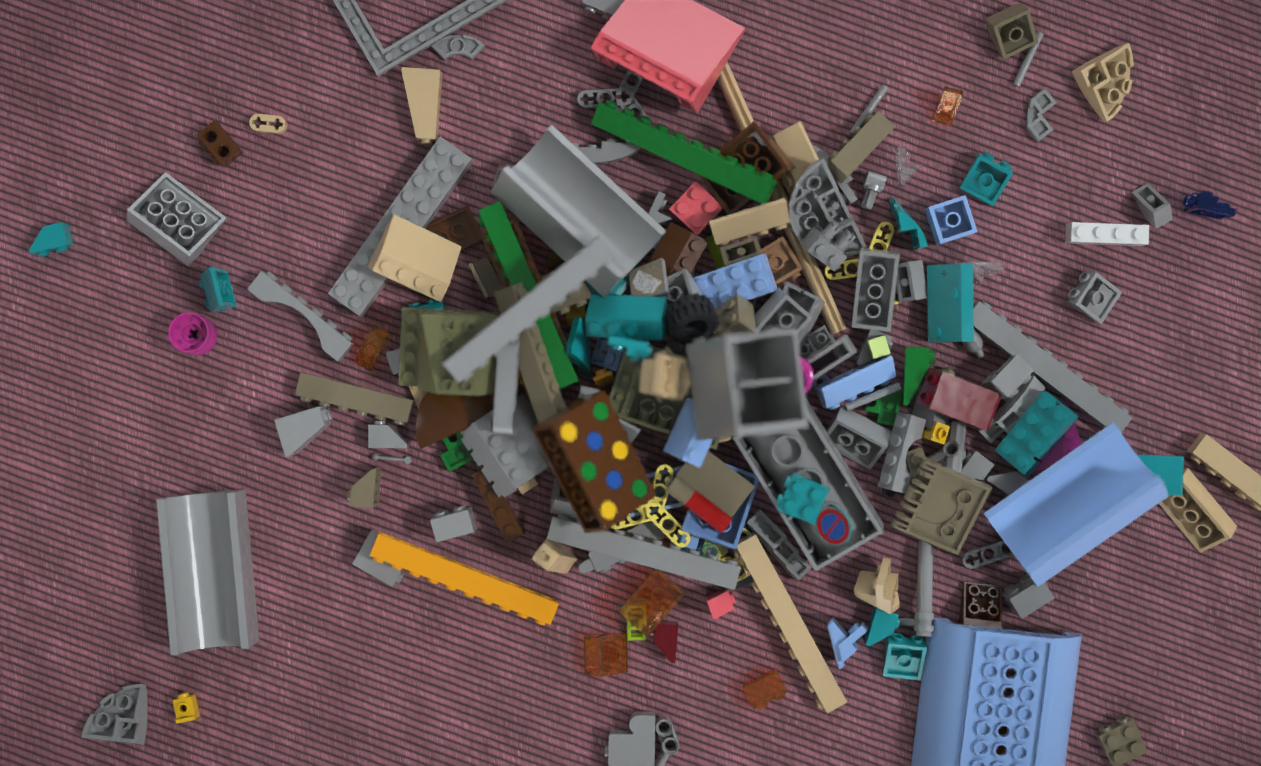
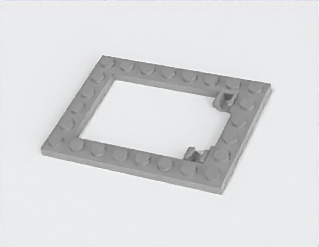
M356 0L333 1L379 77L508 0H467L385 49Z

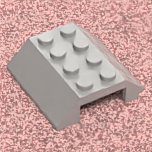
M524 394L517 396L514 434L493 433L494 410L472 423L462 433L464 435L461 439L468 451L473 449L471 456L479 467L484 466L481 471L488 482L494 481L492 488L498 497L503 495L505 498L517 491L518 487L548 467L551 468L531 429L539 423L533 407Z

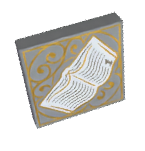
M659 258L630 271L631 295L661 297L669 294L664 259Z

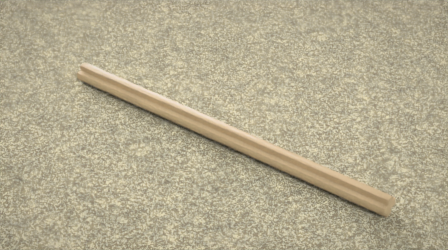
M727 62L717 81L741 132L754 120ZM779 180L775 185L770 200L773 202L785 198L787 209L789 210L790 201ZM791 223L787 224L788 228H785L784 231L797 260L803 268L802 271L812 294L820 297L825 302L821 314L831 335L846 329L815 257L807 252L803 243L797 238Z

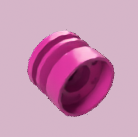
M185 312L176 316L171 322L169 339L177 350L194 356L203 355L215 346L217 330L208 318L193 312ZM195 331L198 332V333H197V337H198L197 339L193 338V337L195 336V335H194V332H195Z

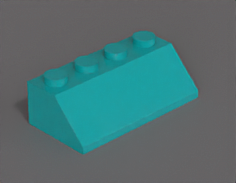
M591 294L585 317L586 337L609 338V336L626 339L662 340L667 336V321L665 317L667 297L608 294L604 298L601 294Z

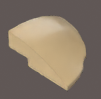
M1129 43L1105 52L1072 71L1085 98L1104 122H1108L1122 108L1120 104L1124 96L1129 94L1133 80L1130 79V68L1134 66Z

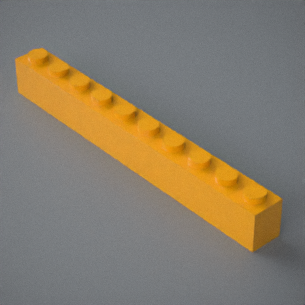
M380 531L370 552V556L373 557L372 560L383 563L385 561L390 563L394 569L402 570L403 568L408 570L412 576L420 577L421 575L427 577V581L433 584L440 582L445 584V588L449 590H461L463 595L474 598V596L479 597L483 603L488 605L495 603L499 605L500 609L507 612L513 610L522 618H534V622L545 626L546 623L551 625L559 605L557 599Z

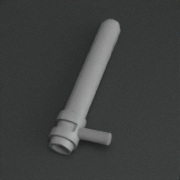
M918 538L917 612H915L914 618H900L899 626H914L916 636L932 637V632H934V626H932V620H934V613L932 612L933 544Z

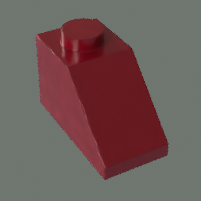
M655 620V625H651L650 636L654 637V643L671 663H675L678 622Z

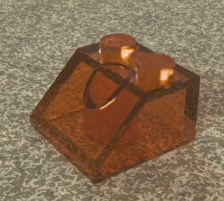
M593 634L584 636L585 675L604 677L628 672L627 634Z

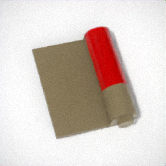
M707 451L700 468L685 462L674 477L670 476L664 484L667 493L719 533H722L728 527L735 512L755 487L709 451Z

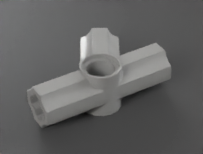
M952 422L949 423L950 429L947 435V442L943 448L926 458L961 473L962 461L966 457L964 444L967 425L965 423Z

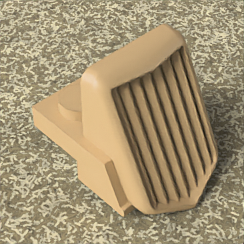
M656 354L655 359H644L642 361L639 387L641 393L653 394L667 399H684V396L691 387L687 360L680 357H670L665 354Z
M883 557L882 564L877 566V572L860 571L854 588V595L857 598L888 614L893 613L900 607L897 592L899 574L891 573V558Z

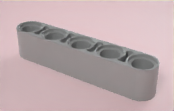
M517 339L512 344L510 342L503 346L504 350L497 355L493 433L514 434L520 339Z

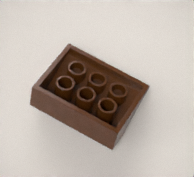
M755 121L719 150L720 154L725 157L729 155L737 158V162L742 165L745 163L750 164L756 168L755 171L760 173L767 172L773 175V179L777 180V182L795 168L785 153ZM699 175L728 215L742 211L754 201Z

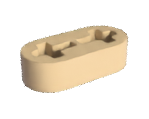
M254 114L249 121L250 127L256 132L282 134L288 127L286 120L277 115ZM259 118L262 122H267L266 125H260L259 128L254 124ZM279 120L283 125L278 130L275 126L270 125L271 123H277Z

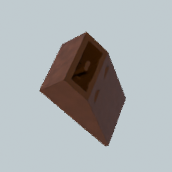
M964 581L959 624L1002 629V586Z

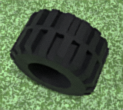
M699 293L680 296L679 299L673 300L672 304L668 305V310L665 312L671 336L676 342L681 344H692L694 339L700 338L707 340L709 336L714 334L713 331H716L717 325H719L711 299Z

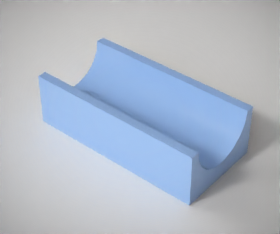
M1113 422L986 511L984 515L1037 587H1039L1168 497V493L1163 480L1158 475L1155 476L1145 466Z

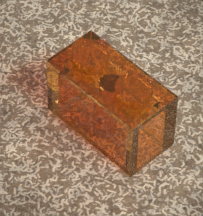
M776 668L742 685L753 710L766 707L768 702L772 700L778 701L784 698L785 693L788 692Z

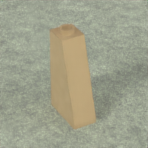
M402 67L401 71L416 138L418 141H421V144L432 145V142L438 140L442 72L436 69Z
M547 537L532 557L535 562L547 571L567 574L578 560L575 555L561 544L547 540Z

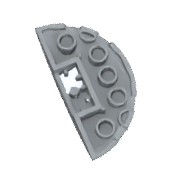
M821 157L803 172L794 185L788 210L792 229L797 238L802 241L813 227L823 231L834 219L842 228L831 240L836 242L846 230H849V233L851 232L856 238L846 247L845 254L846 256L858 254L861 248H867L851 217L824 158Z

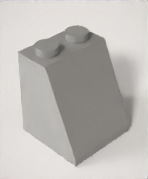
M318 406L274 420L285 457L298 454L332 424L333 416L330 408Z

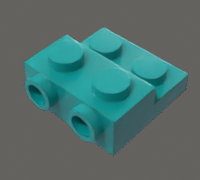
M985 151L983 154L980 152L977 154L959 188L994 206L1012 177L1013 170L1010 169L1012 166L1003 160L999 163L993 160L994 156Z
M609 336L608 344L612 345L611 349L623 351L624 347H626V355L630 356V360L642 362V358L650 359L652 347H648V342Z
M793 472L792 476L788 475L783 486L786 487L784 494L780 493L775 503L778 505L777 510L814 525L830 488Z
M893 633L892 636H888L884 650L885 658L882 675L884 677L921 681L927 651L926 640L916 635L907 638L899 633Z

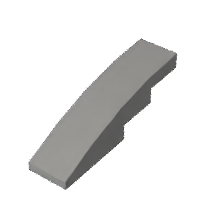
M761 510L747 522V525L756 534L761 543L797 582L812 568L799 555V551L786 539L787 536Z

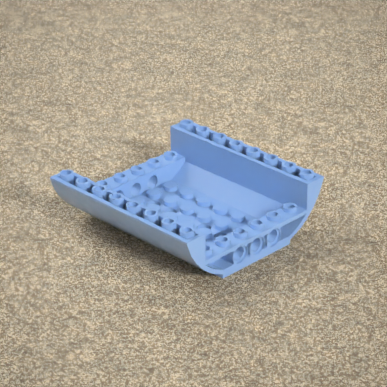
M934 617V620H932L934 632H932V637L926 638L927 651L921 679L911 766H1065L1082 633L1063 631L1061 636L953 624L949 619ZM1008 668L1015 669L1013 677L1008 678L1005 676ZM1007 687L1013 689V693L1009 697L1003 696V690ZM1001 726L1008 727V732L1005 735L998 734V729ZM999 745H1004L1006 748L1003 754L996 753V748Z

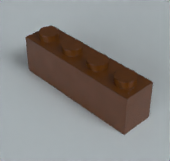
M481 470L473 473L472 476L505 542L509 543L523 536L525 531L508 497L504 498L503 495L498 497L492 488L494 481L489 483Z

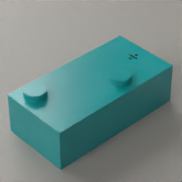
M973 264L927 265L928 343L974 342Z

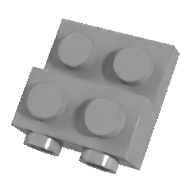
M1087 270V272H1083L1079 276L1080 282L1077 287L1070 290L1067 302L1079 312L1085 313L1096 323L1102 324L1122 294V291L1099 273Z

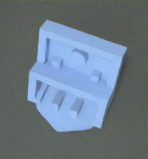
M832 617L827 623V628L838 669H841L845 666V660L857 651L859 645L855 641L867 632L868 626L864 622L861 624L856 622L849 628L847 633L839 622Z

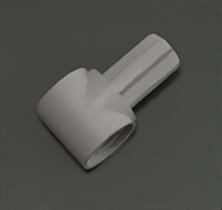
M871 171L867 172L863 183L866 192L861 204L862 208L872 209L876 195L883 191L887 176Z

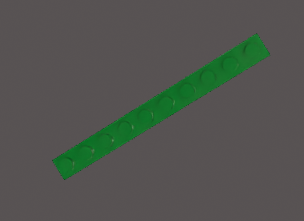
M614 101L599 102L591 122L592 125L763 205L769 202L777 180L773 179V175L767 172L760 173L755 171L756 168L750 164L745 163L742 165L737 162V158L729 155L725 157L720 154L719 150L712 147L708 149L698 140H688L685 138V134L677 131L673 133L668 130L669 127L660 123L656 125L646 116L641 115L639 117L634 115V111L631 109H621L617 107L618 104Z
M499 201L478 210L480 215L477 218L481 227L485 226L487 229L486 239L489 245H494L496 251L493 254L497 263L501 262L504 268L501 270L505 281L509 280L511 286L523 283L528 293L537 283L502 203ZM550 313L544 318L540 316L536 319V323L540 329V335L546 347L559 389L579 381L569 356L565 353V347Z

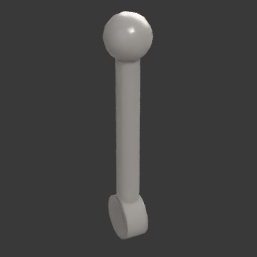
M374 453L372 455V459L374 461L382 459L392 461H403L406 464H410L412 462V458L409 456L401 458L381 456L377 453Z

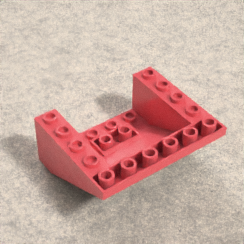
M625 0L602 28L591 49L601 63L613 69L619 64L677 96L681 106L698 114L742 37L745 28L693 0Z

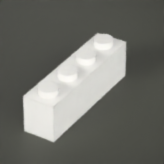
M1071 222L1066 224L1065 243L1144 246L1149 244V225Z

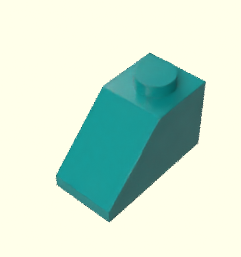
M874 606L863 643L871 646L892 635L894 630L899 627V615L896 612L888 614Z

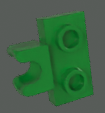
M901 388V390L874 400V405L871 407L865 406L864 411L878 413L876 423L894 426L895 418L900 408L903 389Z
M460 432L456 433L457 440L455 442L451 441L449 437L443 439L449 451L441 454V457L448 472L474 460L471 456L473 449L468 451L461 440L463 436Z

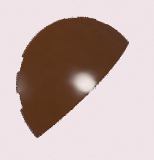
M517 389V396L522 395ZM427 392L419 404L415 425L417 442L420 449L467 429L472 423L494 410L495 394L473 396Z

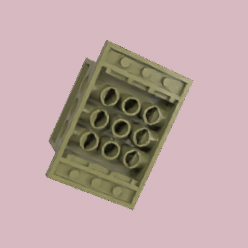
M402 307L399 386H418L417 390L436 394L473 396L495 394L497 356L495 357L494 354L487 359L489 361L488 364L481 369L477 367L472 371L473 376L465 382L461 380L459 383L443 365V361L494 321L501 313Z
M648 345V347H652L650 359L663 351V349ZM625 348L609 397L614 411L621 419L671 434L686 397L693 399L691 387L683 400L665 398L660 403L653 394L641 393L639 390L640 376L636 370L642 366V362L630 360V356L626 355L627 348ZM673 353L675 357L687 360V366L689 367L687 357ZM720 438L713 439L710 448L717 449Z

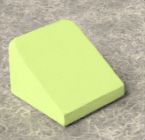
M885 335L866 341L871 359L891 354Z

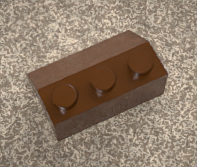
M669 222L665 234L661 237L647 264L662 258L665 260L667 277L685 268L691 274L708 241Z

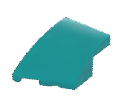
M893 197L889 198L891 215H895L898 233L910 232L913 251L927 247L926 238L917 223Z
M575 317L565 353L572 357L571 362L578 366L577 370L587 377H591L590 337H586V322L581 317Z

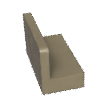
M488 257L468 264L487 300L494 297L493 292L503 289Z

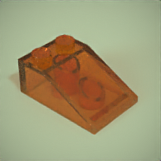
M654 568L618 612L642 634L648 637L685 593L659 569Z

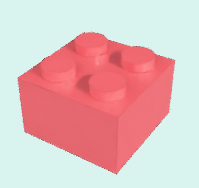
M695 181L670 207L669 212L690 232L698 236L709 225V221L713 220L723 210V207Z

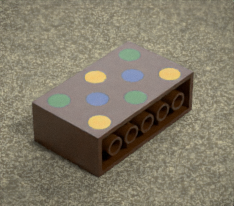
M605 391L584 395L531 428L584 533L607 531L657 496L654 486L649 481L645 468L640 463L636 450L632 447L628 434L623 429L619 416L614 411L610 398L606 395Z

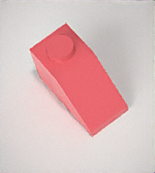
M727 589L705 596L713 620L734 609L735 598L732 592L728 593Z

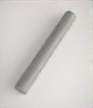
M1036 32L1039 43L1029 47L1013 82V85L1016 87H1020L1044 35L1041 32Z
M882 84L851 129V134L858 126L863 127V121L872 114L889 89L887 86Z
M899 382L848 402L845 404L847 411L901 390Z

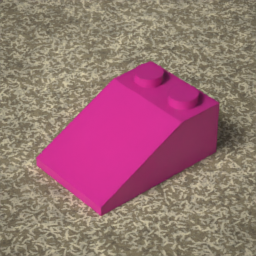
M1075 422L1044 460L1038 459L1036 456L1034 457L1035 460L1040 462L1034 472L1049 468L1082 445Z

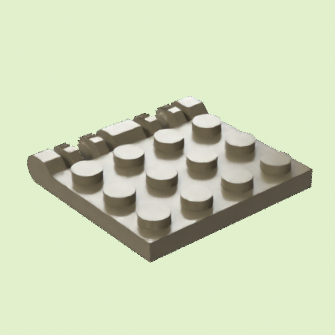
M923 457L919 464L921 467H918L916 471L920 475L929 478L926 483L919 478L913 477L911 483L914 485H909L904 495V499L907 501L902 500L900 503L901 507L913 513L909 516L902 511H896V517H893L890 525L895 529L958 555L992 488L990 485Z

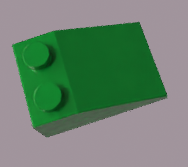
M906 347L903 405L912 404L925 381L929 368H932V364H935L936 352H933L932 348Z

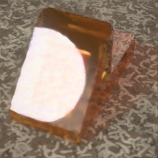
M944 86L943 92L938 96L933 117L934 122L952 125L963 97V90Z

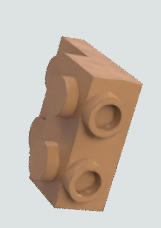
M783 236L761 249L762 254L767 255L777 288L783 287V282L790 278L793 281L801 276L800 271L803 268Z

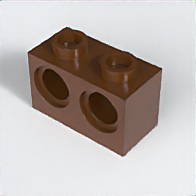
M215 120L197 134L200 139L198 143L204 150L207 151L209 149L213 154L211 158L218 166L221 164L227 167L244 153ZM215 133L216 140L209 142V136ZM224 148L229 150L226 157L221 156V151Z

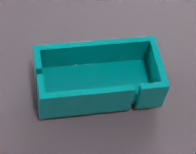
M1043 390L997 446L995 451L1022 474L1030 476L1040 464L1034 457L1036 456L1038 459L1044 460L1079 416L1066 405H1063L1052 394Z

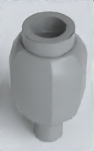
M974 328V342H962L967 351L975 353L977 358L980 359L985 356L982 351L983 341Z

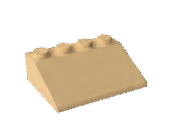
M393 214L372 255L368 267L378 274L441 302L450 285L461 246Z

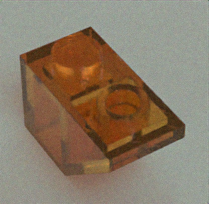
M375 325L364 338L354 362L371 372L387 347L392 335Z

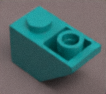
M60 222L43 226L29 249L30 254L44 257L48 256L51 251L56 250V253L68 251V247L74 246L69 224Z

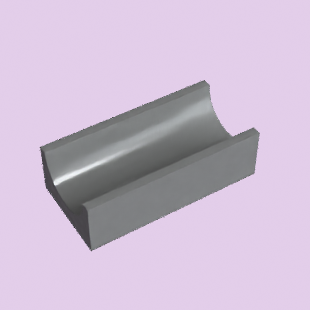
M553 125L545 131L535 146L514 167L510 168L507 165L502 170L490 191L565 262L599 235L615 254L612 257L614 261L605 268L602 265L597 269L598 274L591 280L587 278L585 280L604 298L652 250L666 232L660 224Z
M805 397L808 427L734 436L733 439L776 508H778V505L775 503L779 494H784L786 487L783 485L787 476H792L793 472L830 488L820 512L828 507H836L844 511L849 517L852 524L851 536L844 544L835 546L828 544L819 536L816 529V521L813 525L800 518H794L778 511L812 567L817 571L883 533L884 523Z
M246 489L174 495L156 499L171 655L221 646H239L241 649H249L259 641Z

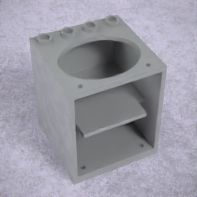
M796 329L725 335L708 340L700 338L694 339L692 344L686 345L698 441L808 427Z

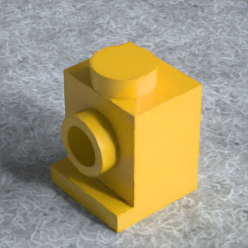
M189 692L177 694V697L173 700L176 724L196 720L200 716L196 694L189 695ZM182 705H185L187 707L186 711H183Z

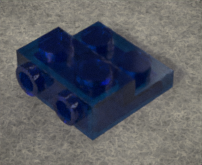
M1210 191L1192 193L1191 196L1186 195L1183 200L1184 212L1219 220L1234 217L1236 208H1231L1228 203H1218L1219 197L1213 196V192Z

